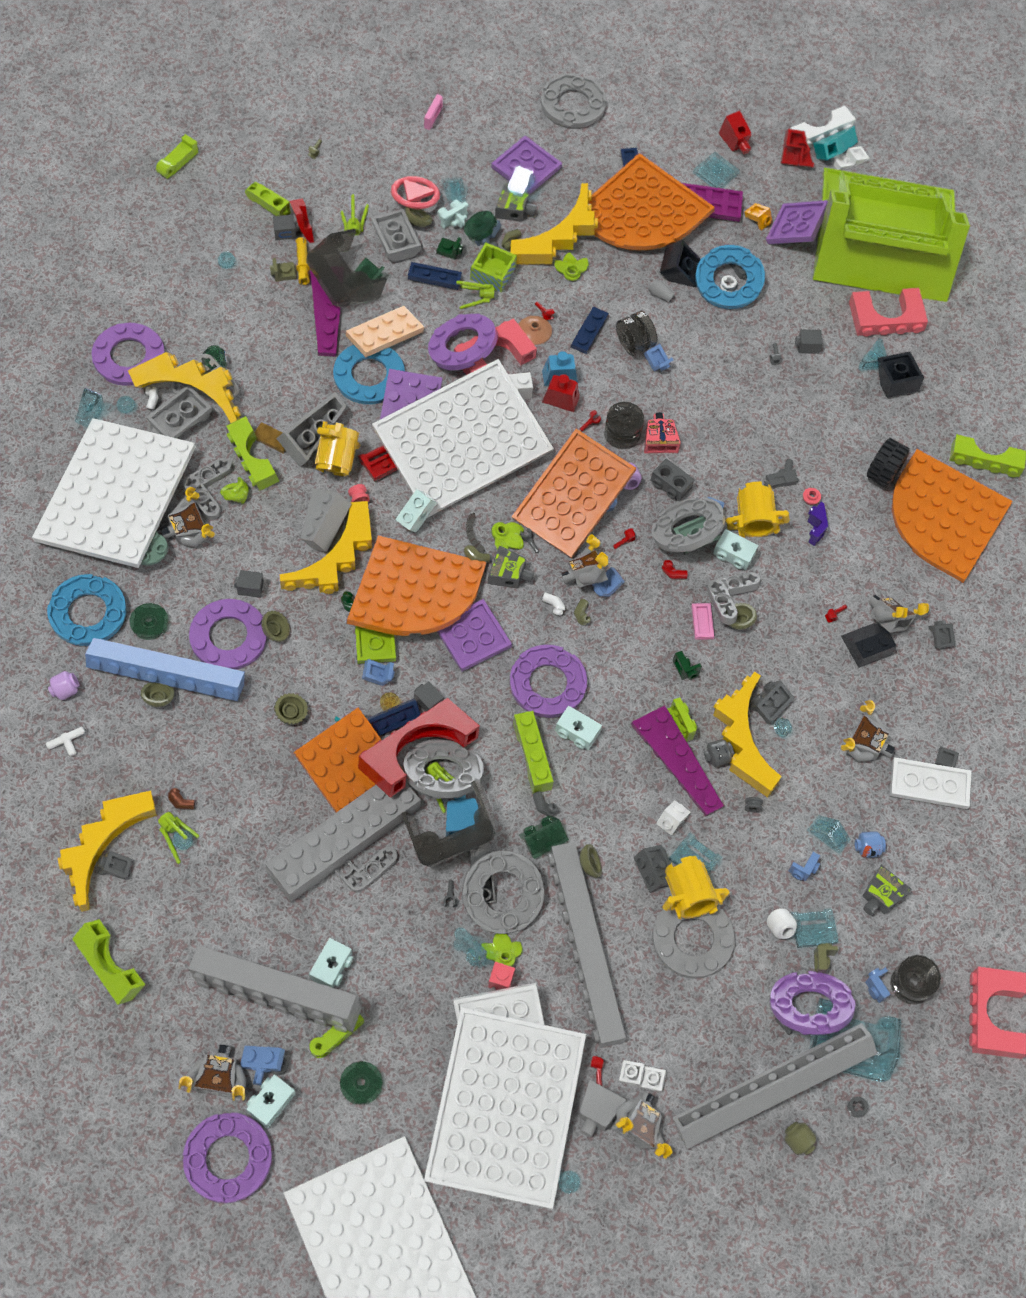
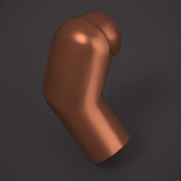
M172 788L169 791L168 800L175 808L194 810L195 800L184 799L177 788Z

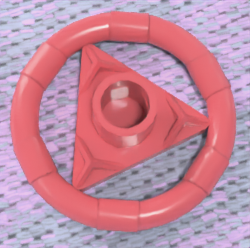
M403 177L395 181L391 186V195L394 200L408 208L426 209L435 205L440 199L438 187L432 181L422 177ZM402 184L404 185L407 200L397 193L398 188ZM434 194L431 200L427 202H421L422 198Z

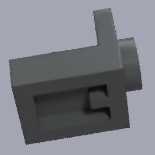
M942 620L935 621L934 625L928 626L929 630H933L935 648L956 646L953 623L946 624V621Z
M109 851L99 858L97 867H99L98 874L103 875L107 873L125 880L128 876L132 859Z

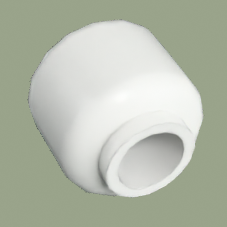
M783 908L776 909L767 918L768 928L778 939H787L794 935L797 922L788 910Z

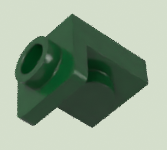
M442 237L436 249V254L456 260L457 255H461L463 251L462 238L458 237L455 242Z
M683 651L676 652L672 660L682 680L696 678L702 668L700 663L691 666L689 658L684 655Z

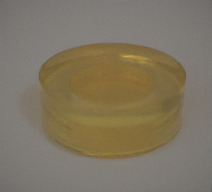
M392 692L383 694L380 699V707L383 711L400 704L399 697Z

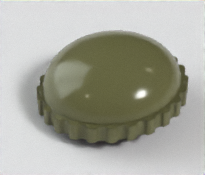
M406 207V216L411 224L417 227L431 225L432 218L427 212L422 209Z
M746 603L734 604L738 612L737 620L729 626L738 630L747 629L752 626L755 620H757L755 608Z
M273 610L264 614L261 627L265 636L276 642L287 639L290 627L285 616Z
M147 683L141 690V698L152 707L166 706L174 697L173 688L161 683Z
M288 693L277 699L274 712L277 719H280L284 724L294 725L305 719L308 706L305 699H302L298 694Z
M587 844L580 852L581 867L587 875L599 878L602 874L600 858L595 847Z

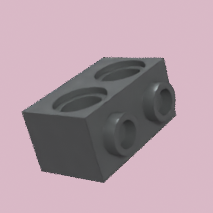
M665 458L652 472L650 481L656 488H661L671 499H676L679 502L692 489L694 478Z

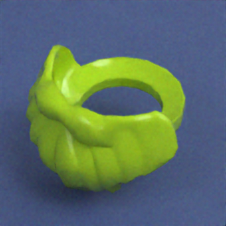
M238 477L237 483L224 486L220 490V494L225 500H233L243 504L247 499L249 488L247 483L241 477Z

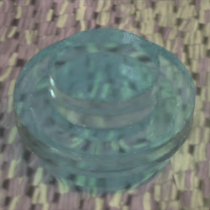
M222 252L218 257V264L222 268H231L235 264V257L230 252Z
M122 396L118 399L116 406L119 412L130 413L135 408V402L129 396Z
M778 718L774 729L780 737H786L791 733L792 726L788 719Z
M182 830L188 837L186 840L177 832L173 835V845L179 850L188 849L193 843L192 834L187 830Z
M573 1171L563 1172L558 1179V1186L561 1191L567 1194L577 1191L580 1185L578 1175Z

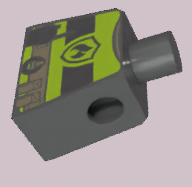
M504 183L495 208V218L521 222L525 213L535 215L537 205L528 203L529 194Z
M499 546L488 575V584L518 588L521 579L532 582L534 571L525 569V557Z
M881 864L863 894V897L868 901L863 909L871 916L877 910L886 914L901 902L912 889Z

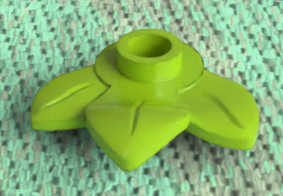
M568 252L563 261L555 260L554 266L558 272L563 273L567 280L575 281L579 279L582 272L587 270L588 259L582 258L577 261Z
M502 522L495 523L491 528V534L495 539L494 545L498 550L499 546L506 549H522L523 539L520 534L521 531L523 533L524 528L515 522L507 524Z
M496 933L493 943H482L481 950L487 959L512 967L515 963V958L519 957L522 953V945L519 941L511 942L507 934Z

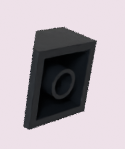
M683 240L669 244L665 249L660 273L669 282L696 287V270L701 258Z
M910 351L878 358L880 385L887 398L920 390L924 376Z
M876 623L841 636L858 668L891 656L897 647L889 631Z

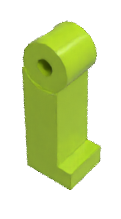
M186 134L181 138L182 142L156 165V172L167 179L198 153L197 141Z
M253 182L245 190L246 196L251 201L256 202L275 216L289 215L291 213L290 202L264 185Z
M360 1014L353 1032L365 1023L364 1018ZM333 1026L324 1035L316 1037L310 1042L309 1047L312 1056L318 1059L327 1056L353 1032L348 1030L341 1032Z

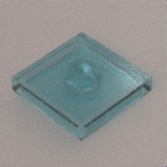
M716 152L712 153L693 170V174L710 187L723 188L740 172L737 167Z

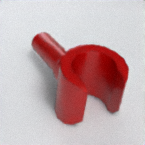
M535 302L545 320L554 319L552 316L555 313L554 309H546L539 302Z
M596 410L590 412V419L579 428L581 432L592 423H599L601 421L600 415L597 418H593L597 414Z
M633 528L627 529L624 532L625 538L614 544V549H617L626 542L635 541L636 537Z
M844 604L835 610L833 608L829 609L825 615L827 622L836 621L838 619L836 614L847 609V605Z
M593 1056L590 1067L597 1069L596 1082L602 1086L603 1059Z

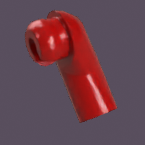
M671 560L663 562L662 570L669 578L687 579V570H676Z

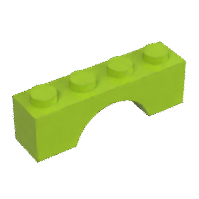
M245 416L227 425L229 433L226 435L231 444L235 442L236 447H234L238 458L242 456L244 461L241 464L245 472L250 471L251 475L248 477L252 485H257L260 491L279 482L269 459H257L250 455L251 447L257 440V437L247 417Z
M956 434L952 442L949 461L955 462L958 465H969L975 469L990 470L992 473L1007 474L1009 477H1020L1025 469L1026 451L1009 447L1002 454L991 455L979 449L974 438Z
M528 711L514 714L513 726L525 756L532 793L552 790L554 781L534 712Z
M100 919L84 923L72 940L117 1005L133 1000L145 986V983L134 968L124 970L113 962L109 952L111 935Z

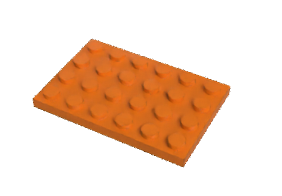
M575 429L512 515V519L525 528H530L534 534L572 559L635 473L636 467L578 429Z

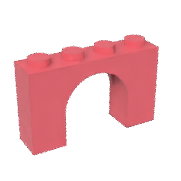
M902 289L899 296L902 315L897 318H887L878 314L873 307L869 291L852 292L849 305L857 336L863 335L867 337L875 334L920 333L924 331L928 319L920 289Z
M514 318L504 321L501 325L495 327L498 334L495 346L508 349L520 365L536 358L537 348ZM474 336L465 343H460L454 348V352L469 349L476 343L478 336ZM483 358L474 362V366L462 370L468 375L487 365Z
M977 967L970 974V985H973V993L970 994L969 1003L973 1005V1013L969 1017V1024L972 1025L969 1045L972 1046V1052L1018 1059L1024 1058L1026 1056V1033L1005 1031L996 1027L987 1015L986 1006L988 999L992 996L1001 995L1016 998L1025 996L1026 973Z

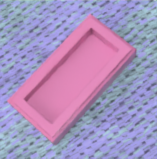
M436 95L424 117L425 129L431 130L442 109L443 97L441 95Z
M711 603L692 604L695 640L714 639Z

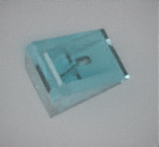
M517 166L507 191L522 197L536 180L533 172Z
M461 177L441 179L449 206L456 199L461 203L466 201L463 179Z
M878 338L863 357L858 367L859 371L878 370V358L887 356L881 338Z
M84 388L75 419L76 423L88 428L92 418L99 419L105 410L102 394Z
M818 815L807 829L808 832L837 854H840L851 840L840 821Z

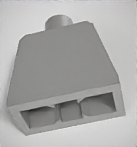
M590 1080L578 1113V1117L585 1121L580 1132L588 1137H592L596 1127L605 1131L615 1118L616 1109L625 1103L626 1099Z

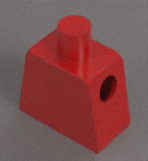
M739 110L727 115L718 134L732 152L740 149L743 154H747L752 149L748 144L752 133L741 111Z
M565 374L560 376L553 375L542 403L575 412L580 398L578 383L569 379Z

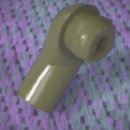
M519 229L505 234L501 245L506 251L511 250V240L521 236Z
M467 545L464 548V554L469 559L489 563L490 554L480 553L472 545Z
M580 599L574 610V616L581 625H587L591 620L590 616H587L588 614L585 613L589 604L585 599Z

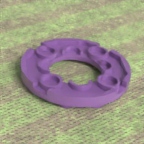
M459 314L435 329L428 345L430 357L438 367L446 370H461L475 365L474 362L482 357L485 359L493 351L498 338L497 330L493 322L486 316L480 314ZM466 329H471L478 332L476 343L469 349L461 352H452L446 348L447 341H450L449 338L456 336L459 331L462 330L464 332Z
M122 323L106 329L97 337L92 348V361L98 374L107 381L117 385L130 386L134 385L128 370L165 353L161 338L151 328L137 323ZM135 340L145 347L146 354L139 364L123 367L117 365L111 359L112 348L121 341Z
M222 599L212 602L202 608L191 623L189 630L191 648L201 662L235 670L246 667L254 662L265 648L267 637L261 627L263 616L255 607L241 600ZM224 618H234L241 621L247 628L246 640L241 646L233 650L217 648L209 638L210 629L215 622Z
M539 645L526 650L512 666L510 673V689L516 702L527 712L533 711L534 715L544 718L560 717L568 706L575 709L582 701L587 687V675L581 661L574 654L572 655L556 645ZM541 666H554L564 673L567 679L566 689L555 698H543L535 693L530 686L529 678L531 673Z
M808 971V974L797 975L795 972L779 979L771 990L770 1006L773 1014L781 1024L803 1035H822L838 1032L850 1023L854 1016L855 1000L851 995L849 987L839 979L825 973ZM802 992H817L828 997L833 1003V1008L826 1015L815 1014L814 1016H809L808 1013L804 1015L797 1011V1008H794L792 1005V1000L794 996Z
M233 1112L216 1114L203 1120L189 1135L183 1151L184 1172L190 1185L199 1195L217 1203L238 1202L256 1192L265 1181L272 1160L270 1142L263 1128L252 1118ZM230 1136L242 1140L247 1146L249 1162L244 1172L238 1177L227 1180L219 1179L213 1176L207 1168V1151L217 1139Z

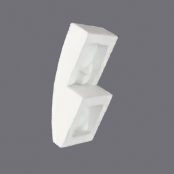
M862 146L848 148L846 153L837 155L830 160L837 170L844 171L868 161L869 157Z

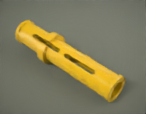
M299 237L296 239L298 261L296 270L299 276V284L307 285L310 282L307 240L304 238L303 242V237Z

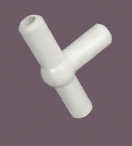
M81 726L68 733H62L61 736L46 742V746L50 750L64 743L70 757L75 756L77 752L71 740L85 734V730Z

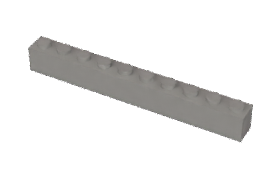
M572 842L552 846L550 854H548V862L550 866L554 867L555 873H552L554 884L559 887L560 892H557L559 904H563L564 911H562L563 921L568 923L569 926L567 937L569 943L573 942L574 950H572V957L574 963L578 962L579 970H577V977L579 982H583L584 990H582V997L584 1002H588L589 1010H587L589 1022H593L595 1030H592L594 1043L598 1042L599 1048L624 1043L626 1037L576 844Z
M861 1023L673 1117L680 1138L688 1149L876 1055L877 1051L873 1037Z

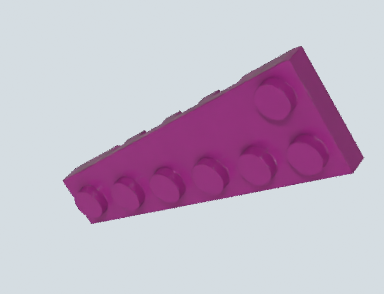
M310 265L318 356L336 357L344 267Z
M665 705L631 722L632 727L644 742L648 743L653 749V753L666 765V769L675 776L679 785L688 793V796L705 816L723 808V803Z

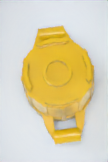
M323 421L322 427L317 429V433L321 436L315 460V469L323 473L325 469V471L332 472L336 476H349L355 450L360 448V442H358L359 432L346 428L341 423L329 425L327 424L328 422Z
M758 481L746 483V487L742 490L739 488L737 496L739 515L726 519L728 530H738L739 536L743 538L745 536L764 537L772 533H779V525L789 523L790 517L787 510H775L774 491H772L770 485L767 487Z
M696 856L681 858L682 863L675 867L671 863L665 870V878L672 896L668 897L662 906L665 911H675L678 919L696 918L710 913V915L718 911V904L723 905V901L730 893L727 888L714 889L704 863L700 859L698 860Z

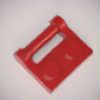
M384 446L366 454L358 455V460L365 467L374 482L398 470L388 453L369 462V460L387 452Z

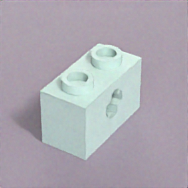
M416 489L395 520L408 530L417 532L438 502L426 493Z
M725 529L715 546L713 554L722 561L726 560L732 563L738 569L747 570L759 545Z
M568 706L556 723L555 731L561 738H568L573 741L578 748L589 750L599 735L602 725Z
M329 938L309 973L310 980L332 988L334 986L338 987L343 979L341 973L345 967L349 968L353 961L351 956L352 949ZM336 962V967L329 968V963Z
M275 1074L271 1079L268 1077L261 1085L262 1090L257 1096L254 1094L247 1102V1113L267 1129L295 1096V1090ZM269 1096L270 1099V1096H273L274 1102L272 1104L269 1102L267 1105L265 1098Z

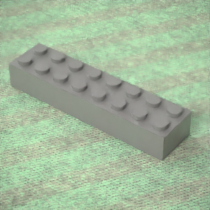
M407 783L404 789L391 798L375 785L265 863L266 872L287 899L292 902L334 872L335 868L345 864L344 862L347 859H352L418 811L421 799Z
M199 945L188 968L197 984L203 988L211 986L217 988L216 990L222 994L228 995L229 992L236 994L237 998L244 1001L252 999L260 1006L267 1007V1005H270L281 1013L289 1011L295 1013L296 1017L304 1020L308 1017L314 1019L315 1023L322 1026L330 1024L341 1032H346V1030L353 1032L362 1009L357 996Z

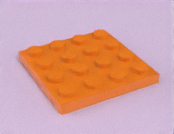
M358 707L294 751L293 754L334 812L337 813L376 785L358 769L359 755L364 750L373 747L381 738Z

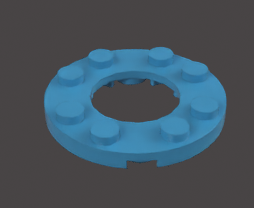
M723 245L710 250L704 258H701L696 270V285L702 297L710 304L723 309H737L749 305L760 295L765 281V270L761 260L750 253L749 249L738 245ZM723 264H736L746 272L747 281L741 289L727 292L721 290L714 283V272Z
M352 345L342 351L337 357L333 368V377L336 386L343 396L359 404L373 405L379 404L384 400L389 369L405 371L400 356L390 347L365 357L355 345ZM364 359H375L384 365L387 373L384 380L379 384L364 386L353 379L352 368L357 362H361Z
M83 574L64 581L54 590L47 607V615L53 631L62 640L73 645L89 646L93 638L108 640L119 631L126 617V602L120 588L110 579L93 576V574ZM83 595H95L101 598L106 605L105 616L99 623L93 626L83 627L82 625L74 624L69 619L68 611L75 599Z

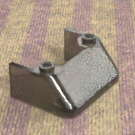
M355 229L329 234L308 253L306 263L327 297L337 307L379 299L387 281L386 277L370 280L364 272H351L340 253L350 250L356 233Z
M476 781L471 782L481 806L474 814L475 824L442 839H439L438 835L432 831H426L421 834L415 817L407 812H402L421 864L433 867L493 840L496 834L494 813L484 787Z

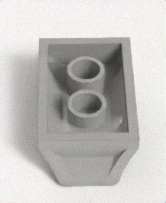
M404 209L371 217L372 224L384 248L387 260L396 262L416 256L421 250V244Z
M188 384L146 417L147 431L178 438L198 422L208 420L213 409Z

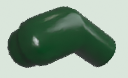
M345 591L341 597V602L344 609L350 612L354 602L353 594Z

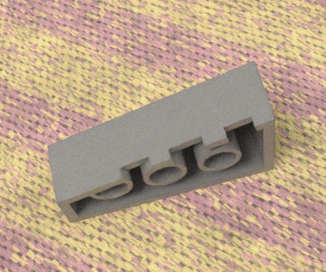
M334 392L276 438L299 467L309 460L312 453L319 446L321 435L317 433L318 427H322L323 421L333 425L346 408L345 403Z

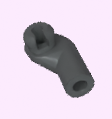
M536 792L532 795L538 812L547 816H553L558 811L555 803L548 804L544 801L542 792Z

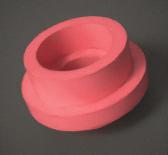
M807 488L803 492V500L807 504L815 505L819 503L821 494L817 489Z

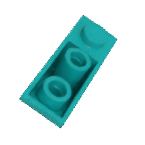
M855 126L814 142L816 158L828 160L842 154L856 144L858 139Z

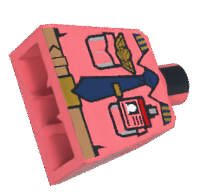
M661 412L655 413L653 415L654 420H648L644 453H678L680 439L674 421L672 419H664V414Z

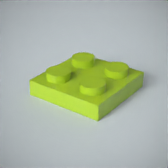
M355 626L357 664H365V661L368 659L378 663L396 662L394 635Z

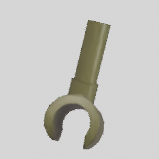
M318 139L314 146H309L308 156L313 159L319 155L317 148L322 143L321 139Z

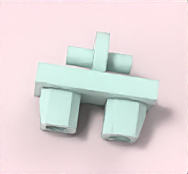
M456 199L450 204L451 210L448 211L445 207L439 209L438 217L441 220V227L443 229L450 225L453 227L457 225L459 228L464 227L469 204L466 201L461 203Z

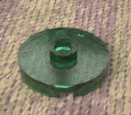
M480 211L468 219L464 226V232L470 240H483L492 234L494 226L496 228L497 219L490 211Z
M146 603L136 607L129 619L130 627L134 634L145 640L158 638L162 633L166 632L169 625L168 614L165 609L154 603Z
M354 1062L346 1067L341 1074V1093L352 1104H370L381 1093L383 1084L381 1073L377 1067L369 1062ZM363 1079L365 1081V1084L363 1086H359L357 1084V1081Z

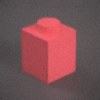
M495 962L488 988L495 987L496 990L510 988L515 968Z

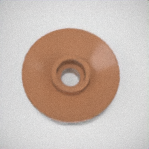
M540 316L525 317L518 324L534 345L543 344L551 337L552 327L550 323Z

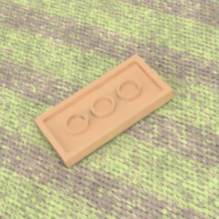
M402 306L346 330V337L365 357H368L424 332V326L405 306Z

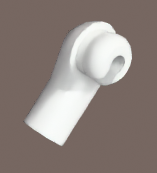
M148 386L145 390V394L149 396L146 409L155 411L158 402V389Z
M545 592L542 601L555 607L553 613L561 616L563 610H565L564 603L559 597Z

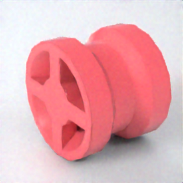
M357 484L349 488L348 494L352 497L351 502L370 501L369 495L366 494L365 485Z

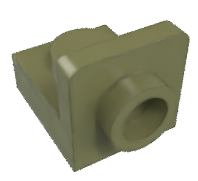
M272 258L273 265H270L271 276L274 275L275 282L296 279L294 262L277 264L276 258Z
M822 943L814 950V971L816 973H825L829 969L830 958L827 956H834L838 952L837 946H832L830 943Z

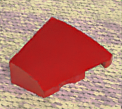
M786 130L781 164L814 167L805 131Z
M303 198L289 201L301 232L309 243H313L312 227L308 221L306 204Z

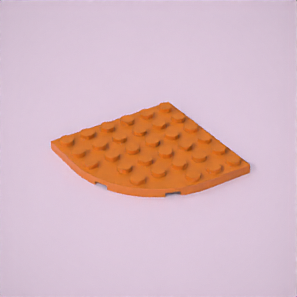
M640 153L592 194V201H588V204H591V211H594L595 218H598V228H595L594 236L610 245L629 250H653L678 242L697 228L715 210L713 205Z
M916 449L895 484L892 497V515L900 536L904 542L908 543L916 555L930 565L964 583L1013 501Z
M378 535L348 615L347 624L400 636H409L410 633H421V635L442 630L458 621L461 615L471 608L476 599L487 562L471 560L468 557Z

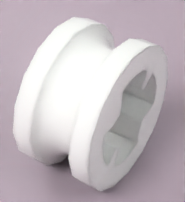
M724 276L720 287L723 291L732 292L735 290L737 281L733 276Z

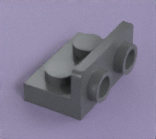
M782 681L768 682L763 687L764 690L751 699L752 703L748 707L750 710L755 709L767 724L772 723L795 698Z
M662 845L642 849L634 857V861L648 891L651 893L659 887L668 885L665 878V870L671 863Z

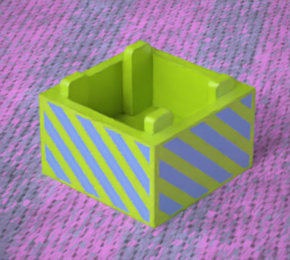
M485 243L471 266L470 280L480 284L494 285V290L502 292L516 268L517 255Z

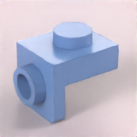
M660 344L644 352L653 371L658 369L663 371L670 367L669 363L673 361L672 357L668 359Z
M612 567L606 571L608 580L592 584L594 586L593 590L599 596H611L625 582L615 568Z
M368 659L365 661L362 679L384 686L394 677V663L389 662L387 665Z
M813 852L805 867L793 862L788 872L792 873L791 875L795 879L806 881L811 873H816L820 865L817 862L820 855Z
M886 967L882 970L876 968L868 974L869 978L865 982L869 987V994L873 999H877L879 1003L890 995L880 979L888 972Z

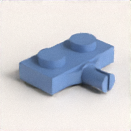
M244 1046L240 1066L243 1069L256 1071L253 1084L262 1085L264 1073L281 1071L285 1050L277 1047Z

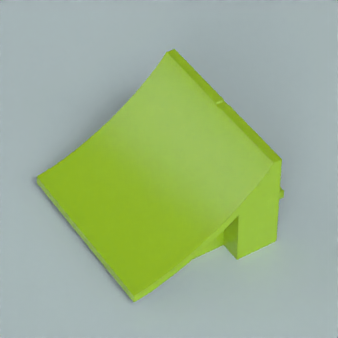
M824 167L821 201L828 200L823 222L818 232L813 280L875 291L880 290L898 295L901 294L902 289L919 288L923 299L947 302L970 228L966 213L955 212L954 190Z

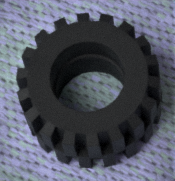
M891 437L887 439L873 459L867 471V477L885 488L888 487L904 465L910 448Z

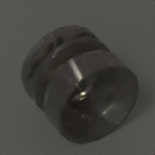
M619 402L610 407L607 412L604 437L612 447L626 450L638 444L644 425L642 410L631 402Z
M921 955L909 956L894 969L890 980L891 989L900 1001L911 1005L921 1004L938 990L941 983V974L938 966L928 957ZM911 978H913L914 982H917L915 986L909 981Z

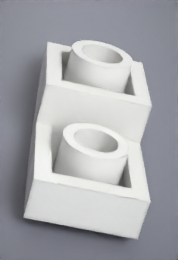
M623 1060L619 1082L663 1093L667 1072L662 1069L646 1067L642 1063Z

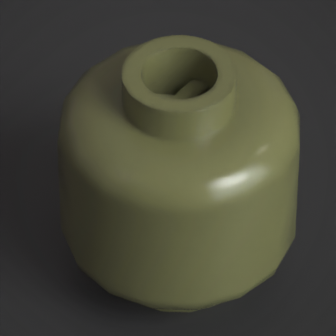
M796 1121L785 1130L784 1140L795 1154L804 1153L808 1155L815 1149L814 1144L817 1137L806 1123Z

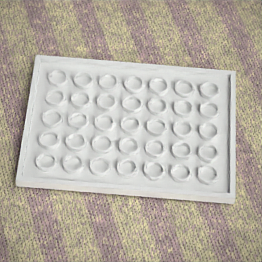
M499 359L372 424L374 431L412 494L418 489L438 502L428 517L549 454L554 449Z
M92 418L32 536L34 542L139 568L196 448L195 443Z
M461 1008L424 1181L553 1209L586 1034Z
M405 1136L284 1192L326 1298H476Z

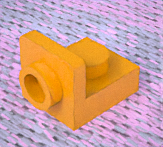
M755 203L744 211L746 218L757 221L759 230L765 229L773 222L769 207Z

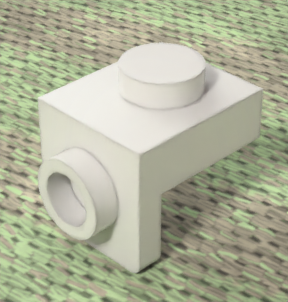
M674 800L663 811L657 821V825L672 835L688 817L690 811Z

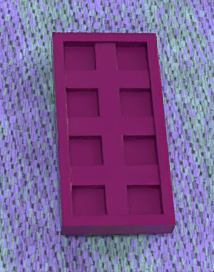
M682 183L715 207L714 212L708 218L740 222L743 191Z

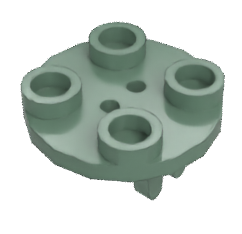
M157 531L141 565L157 564L167 554L168 545L166 539L161 534H158Z

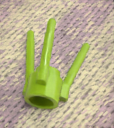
M354 194L351 195V218L348 222L344 212L340 211L344 232H347L350 236H357L360 232H363V225L369 205L366 204L361 222H359L355 218Z
M456 281V284L462 285V289L479 290V297H483L481 300L460 306V309L481 303H490V299L494 298V285Z
M438 762L432 763L425 770L427 774L432 775L437 781L441 779V781L448 782L454 778ZM441 798L436 799L442 812L445 813L446 809Z
M167 812L158 820L161 826L159 831L163 834L177 864H180L181 861L167 832L173 833L176 831L186 840L188 837L179 828L181 826L194 837L199 838V835L177 816L174 817L171 812Z

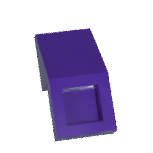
M822 501L817 507L814 505L808 512L810 516L807 522L814 526L809 533L811 537L808 542L813 546L825 535L828 528L825 505Z

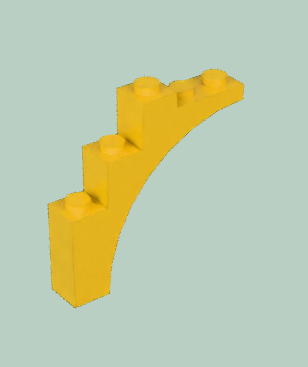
M581 183L580 195L576 205L561 223L540 235L526 239L511 240V253L517 255L516 264H553L556 250H574L577 236L594 235L595 228H598V218H595L594 211H591V204H588V201H592V190H588V183Z
M165 352L128 370L134 386L137 388L162 382L189 384L214 399L225 412L230 423L240 419L241 412L232 402L234 397L231 391L226 389L233 385L231 382L233 378L228 369L219 367L204 375L206 370L201 362L193 359L177 367L179 363L176 356Z
M368 501L350 502L351 506L349 508L347 525L335 547L321 560L309 567L295 572L280 574L281 589L292 591L296 588L312 589L315 586H319L320 593L332 594L338 591L337 571L346 573L355 570L354 550L366 551L372 548Z
M754 672L751 677L746 676L741 684L743 687L740 690L736 689L731 697L726 694L723 699L719 698L713 706L715 708L713 716L727 725L721 734L723 736L722 739L730 742L735 752L730 762L731 767L729 771L768 798L782 776L772 769L760 755L750 733L748 722L749 699L761 675Z
M151 791L102 801L104 808L100 809L102 821L81 825L82 833H79L81 845L60 850L61 857L58 858L60 870L63 869L66 875H69L71 887H75L76 894H73L74 905L79 906L81 912L90 910L88 896L90 879L95 865L106 847L127 828L142 820L157 816Z

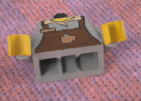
M193 487L186 489V496L168 515L170 526L161 528L160 531L165 539L175 536L178 545L183 544L197 547L207 540L208 537L213 538L215 533L211 531L213 526L209 524L204 525L195 502H192V499L197 500L199 498V493L194 492L196 488Z
M593 534L589 535L586 540L590 546L586 547L583 555L569 561L571 570L561 573L564 583L575 580L578 587H584L608 580L604 569L608 565V556L603 552L598 554L596 550H593L600 545V540Z
M873 595L869 600V604L874 607L871 611V616L890 633L907 630L916 614L924 615L929 612L928 603H919L918 609H916L915 607L906 608L891 597L881 599L877 595Z
M867 700L865 701L866 705H861L860 707L862 712H867L866 715H863L852 738L843 739L846 744L841 746V750L847 751L856 761H875L879 753L890 758L895 750L894 746L886 743L890 733L875 712V703Z
M219 1044L216 1055L206 1054L204 1059H200L188 1071L186 1076L180 1078L178 1089L180 1090L182 1086H187V1092L190 1093L193 1084L195 1092L230 1097L232 1100H235V1097L240 1095L242 1100H245L246 1078L242 1067L237 1064L236 1059L229 1058L231 1047Z
M644 1092L641 1100H628L616 1109L617 1119L612 1126V1130L641 1149L656 1148L655 1154L657 1156L663 1155L664 1159L672 1154V1148L662 1138L660 1124L662 1116L660 1112L652 1108L655 1099L652 1094Z

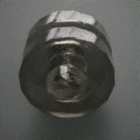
M640 310L616 323L618 339L629 355L634 356L643 352L644 349L647 350L656 346L658 342L656 328L644 311Z

